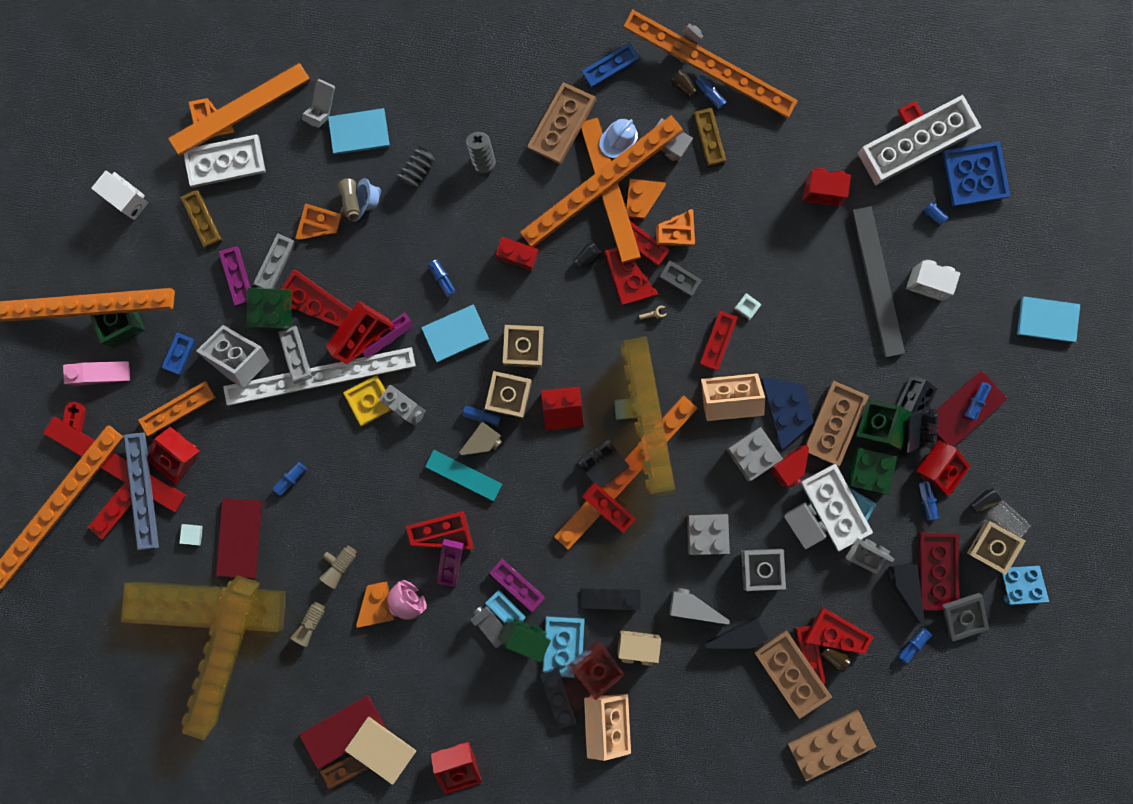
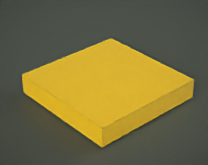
M378 375L343 392L361 427L392 411V409L379 400L385 392V388Z

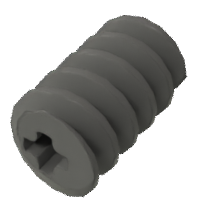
M484 132L470 134L466 139V145L475 171L479 173L490 172L495 167L496 160L489 136Z
M418 145L420 150L415 149L413 151L415 156L410 155L409 157L412 163L405 162L407 169H400L403 175H396L399 180L409 187H418L416 179L422 181L423 179L420 174H427L424 168L431 169L429 161L436 162L433 155L420 145Z

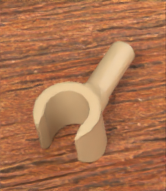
M659 306L655 311L639 315L640 320L649 317L663 318L666 314L660 315L658 310L664 309L665 306Z

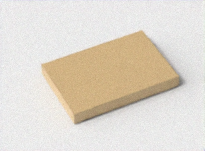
M370 717L366 719L345 749L347 753L392 785L417 751Z

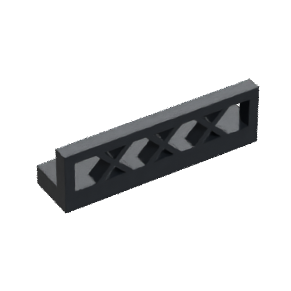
M910 376L897 405L904 407L913 414L917 412L919 406L920 410L930 406L937 388L926 379ZM927 388H928L929 391H928V393H927V396L925 397V393H926V390H927ZM908 429L904 438V444L902 449H896L883 445L881 446L894 450L899 455L906 457L908 446L906 444V439L908 437Z

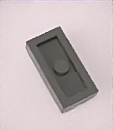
M670 260L659 277L690 297L693 296L702 281Z

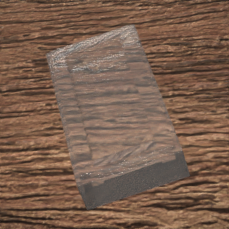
M1001 499L1002 501L998 503L999 505L993 507L988 512V515L1005 530L1021 538L1031 525Z

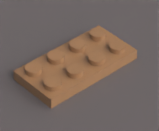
M563 82L527 148L561 165L597 100L596 97Z
M832 381L805 444L809 447L808 454L840 466L869 396L836 381Z
M787 630L754 651L799 719L832 698Z
M858 710L788 743L805 781L876 747Z

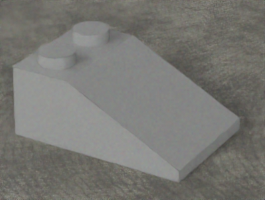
M224 325L196 350L206 361L241 387H244L269 362L261 346Z

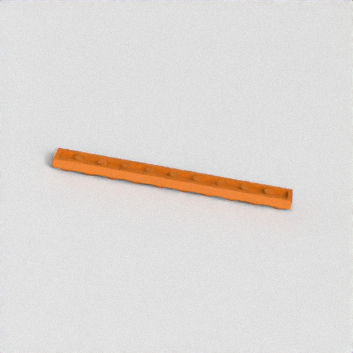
M633 9L623 26L625 30L787 119L798 101Z
M672 115L520 233L529 245L534 248L683 133L682 127Z
M164 288L0 301V322L173 309L175 290Z
M683 395L627 456L625 461L630 467L603 486L602 489L615 499L698 408ZM586 501L554 537L569 550L601 513Z
M106 426L0 559V589L7 586L123 441L124 437L114 428Z

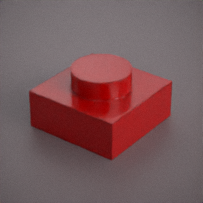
M916 101L897 111L905 125L924 115Z

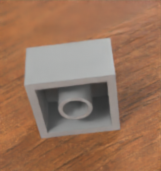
M761 427L726 449L747 481L753 480L783 459Z
M728 514L687 515L688 554H730Z
M783 549L741 550L744 590L786 589Z

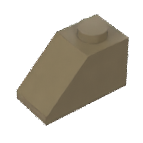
M482 422L459 453L466 456L491 452L492 449L496 450L502 443L500 438L502 436Z

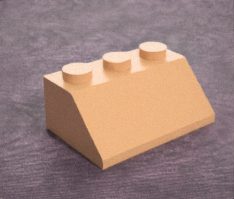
M758 374L701 379L703 404L707 421L764 416L765 396Z
M628 694L597 695L584 698L587 758L605 761L631 754Z

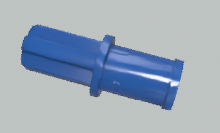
M704 75L697 78L695 83L703 91L705 98H708L717 110H720L727 101L718 93L717 87H713Z
M438 259L430 262L427 266L433 273L435 282L439 283L446 296L454 294L455 289L448 279L449 275L445 273Z
M984 382L980 384L975 397L971 398L972 401L964 415L965 417L977 421L982 407L986 405L984 402L991 389L989 384Z
M470 406L464 407V417L479 421L480 424L483 422L496 427L499 426L501 421L500 415L486 412L485 409L480 410Z
M298 461L288 473H284V477L273 487V491L281 496L292 484H296L295 481L307 471V468Z
M924 481L919 483L923 500L921 504H924L927 520L940 518L935 503L937 498H934L931 482Z
M922 627L918 634L912 640H909V644L899 654V658L904 663H909L918 651H922L921 648L932 635Z

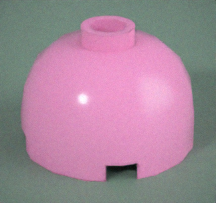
M402 580L389 592V610L395 617L405 620L414 619L426 610L425 598L423 596L419 597L416 594V591L419 590L412 583Z

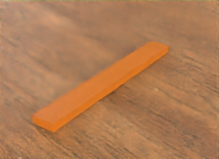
M299 63L168 139L178 155L181 156L310 81V78Z
M598 117L585 121L581 127L595 174L611 162L610 157L604 155L599 146L603 133ZM616 183L601 196L623 264L640 259L641 256L619 185Z

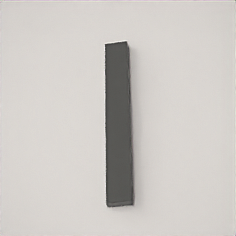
M872 206L852 210L884 356L886 358L904 354L905 350Z

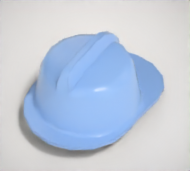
M619 119L612 123L602 134L599 146L604 155L616 158L636 142L638 133L633 120Z
M362 178L356 188L360 209L359 219L365 211L373 210L377 207L381 194V189L371 185L366 178Z

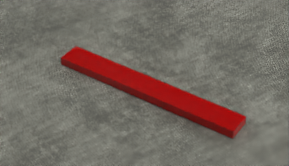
M57 417L52 418L44 431L45 435L80 456H83L95 441ZM113 452L101 468L129 484L127 459ZM150 473L153 499L170 510L177 512L187 495Z

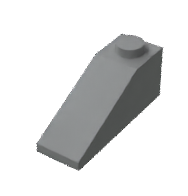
M678 588L677 591H672L669 612L671 616L729 624L730 620L689 593L688 589Z

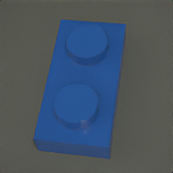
M177 332L162 368L182 375L196 340Z

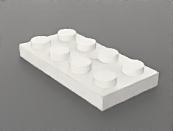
M257 134L194 147L184 153L189 185L192 188L266 173L260 140Z
M836 464L800 482L820 520L828 530L827 533L837 551L853 544L857 538L863 539L873 533Z

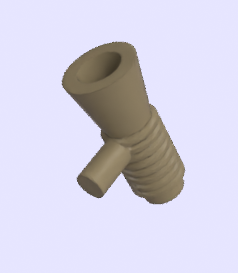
M343 179L337 184L343 202L340 214L346 216L349 221H356L360 215L356 196V182L353 179Z
M347 545L336 558L326 552L323 559L332 566L319 579L331 588L336 589L342 574L345 573L351 562L356 558L355 554L357 551Z
M314 602L309 607L307 614H305L301 625L290 639L307 647L313 630H315L316 625H318L319 620H321L320 618H322L325 612V606Z

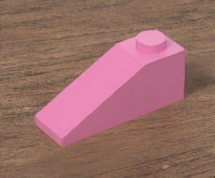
M128 361L63 365L64 384L71 386L130 381Z

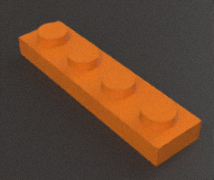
M204 381L138 421L146 435L151 437L216 399V396L208 382Z

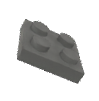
M980 593L942 605L949 638L952 641L989 630L983 596Z

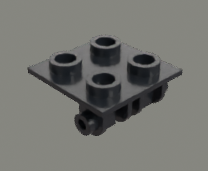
M931 406L909 415L907 420V453L927 444L928 448H935L938 430L935 428H938L939 414L936 409H931Z
M609 439L604 440L577 461L592 482H595L601 488L630 467Z

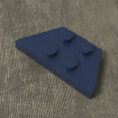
M763 377L761 380L780 449H783L814 423L804 385Z

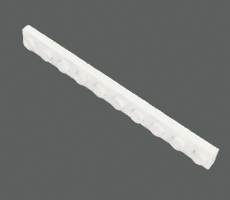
M410 347L372 355L368 358H357L348 365L344 362L310 368L313 378L297 384L292 382L290 373L249 381L244 387L238 384L223 387L226 403L230 406L416 367L413 349Z

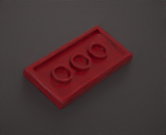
M980 370L936 409L939 414L938 428H935L938 430L937 436L942 442L954 447L1008 398ZM984 382L989 384L991 389L984 402L986 405L982 407L977 421H974L964 415L970 406L971 398L975 397L980 384Z
M222 499L216 576L256 578L262 501Z
M918 533L919 581L923 611H944L942 605L959 600V533Z
M369 694L299 734L317 769L347 753L345 749L368 717L387 729Z

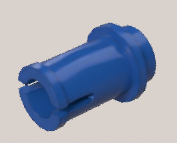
M930 202L923 211L926 216L929 215L941 226L949 216L943 213L936 206V203Z

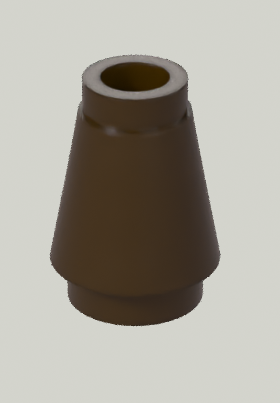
M680 69L670 79L673 83L672 85L688 97L697 90L686 71L683 72Z
M825 647L821 653V656L837 672L841 671L843 673L851 662L848 655L833 648Z

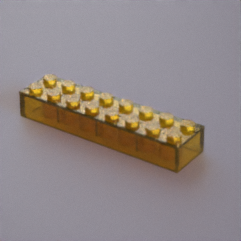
M647 337L624 340V347H621L624 363H628L624 368L627 380L631 381V384H628L631 400L634 399L635 402L631 403L634 418H638V422H635V428L638 437H641L642 440L638 441L641 456H645L642 466L645 475L648 474L649 478L645 480L647 492L652 494L653 498L676 494Z
M237 575L233 581H229L227 588H223L220 595L222 603L221 606L217 607L214 615L217 620L215 624H212L209 631L211 639L210 642L206 643L203 651L206 654L205 659L201 660L198 667L200 675L199 678L195 679L192 687L195 690L194 695L190 696L187 703L189 711L185 713L181 725H184L183 734L206 740L216 725L257 595L259 582Z
M135 581L124 583L121 622L279 632L283 630L286 591Z

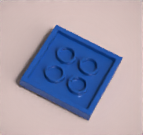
M1000 141L944 150L942 152L952 207L1010 197Z

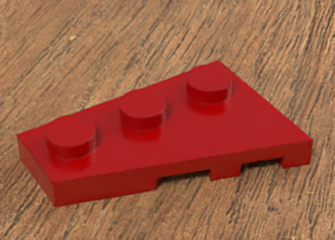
M617 247L605 251L621 306L658 295V292L651 286L647 277L643 275L634 260L622 264Z
M821 607L804 642L865 654L874 636Z

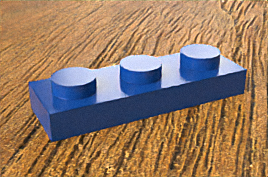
M629 42L582 70V75L592 89L639 61V56Z

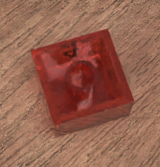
M597 641L567 665V668L586 693L594 700L599 698L626 675L603 644Z

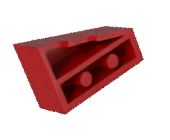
M358 300L326 348L333 357L348 365L367 350V346L374 341L377 342L381 339V335L389 329L392 330L395 326L386 316Z
M465 511L406 526L410 545L442 547L444 539L463 543V549H474Z

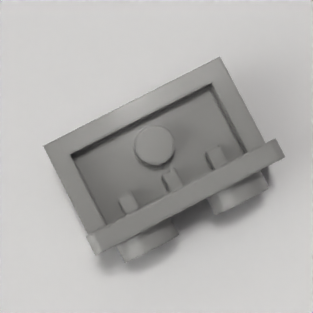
M857 538L845 557L849 561L875 574L879 572L886 559L891 562L894 561V558L889 555V550L882 546L877 548V544L867 538L865 541Z

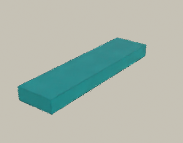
M433 450L425 466L492 501L495 500L503 485L436 450Z

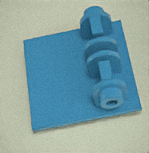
M1040 566L1010 567L1006 575L1002 573L1007 595H1004L1005 603L1010 605L1049 603Z

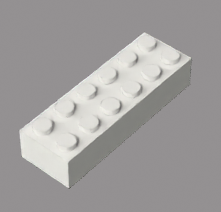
M961 95L863 146L858 155L876 186L974 135L981 129V126L966 99Z

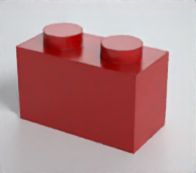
M502 237L496 252V258L533 271L539 252L536 248Z

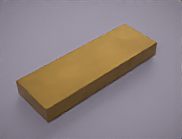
M708 108L694 112L693 115L707 167L726 163L713 109Z
M197 189L180 197L203 247L206 249L221 242L222 238L200 191Z

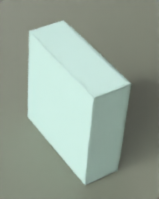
M746 293L734 310L750 320L761 304Z
M182 524L180 544L201 545L203 526Z

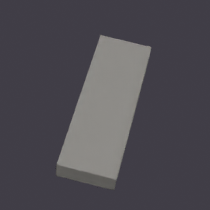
M277 233L253 285L260 288L275 287L296 243L294 240Z
M297 326L279 331L278 334L292 382L297 384L312 379L313 377Z

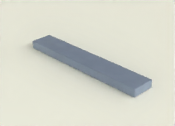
M145 432L124 435L137 550L158 548Z

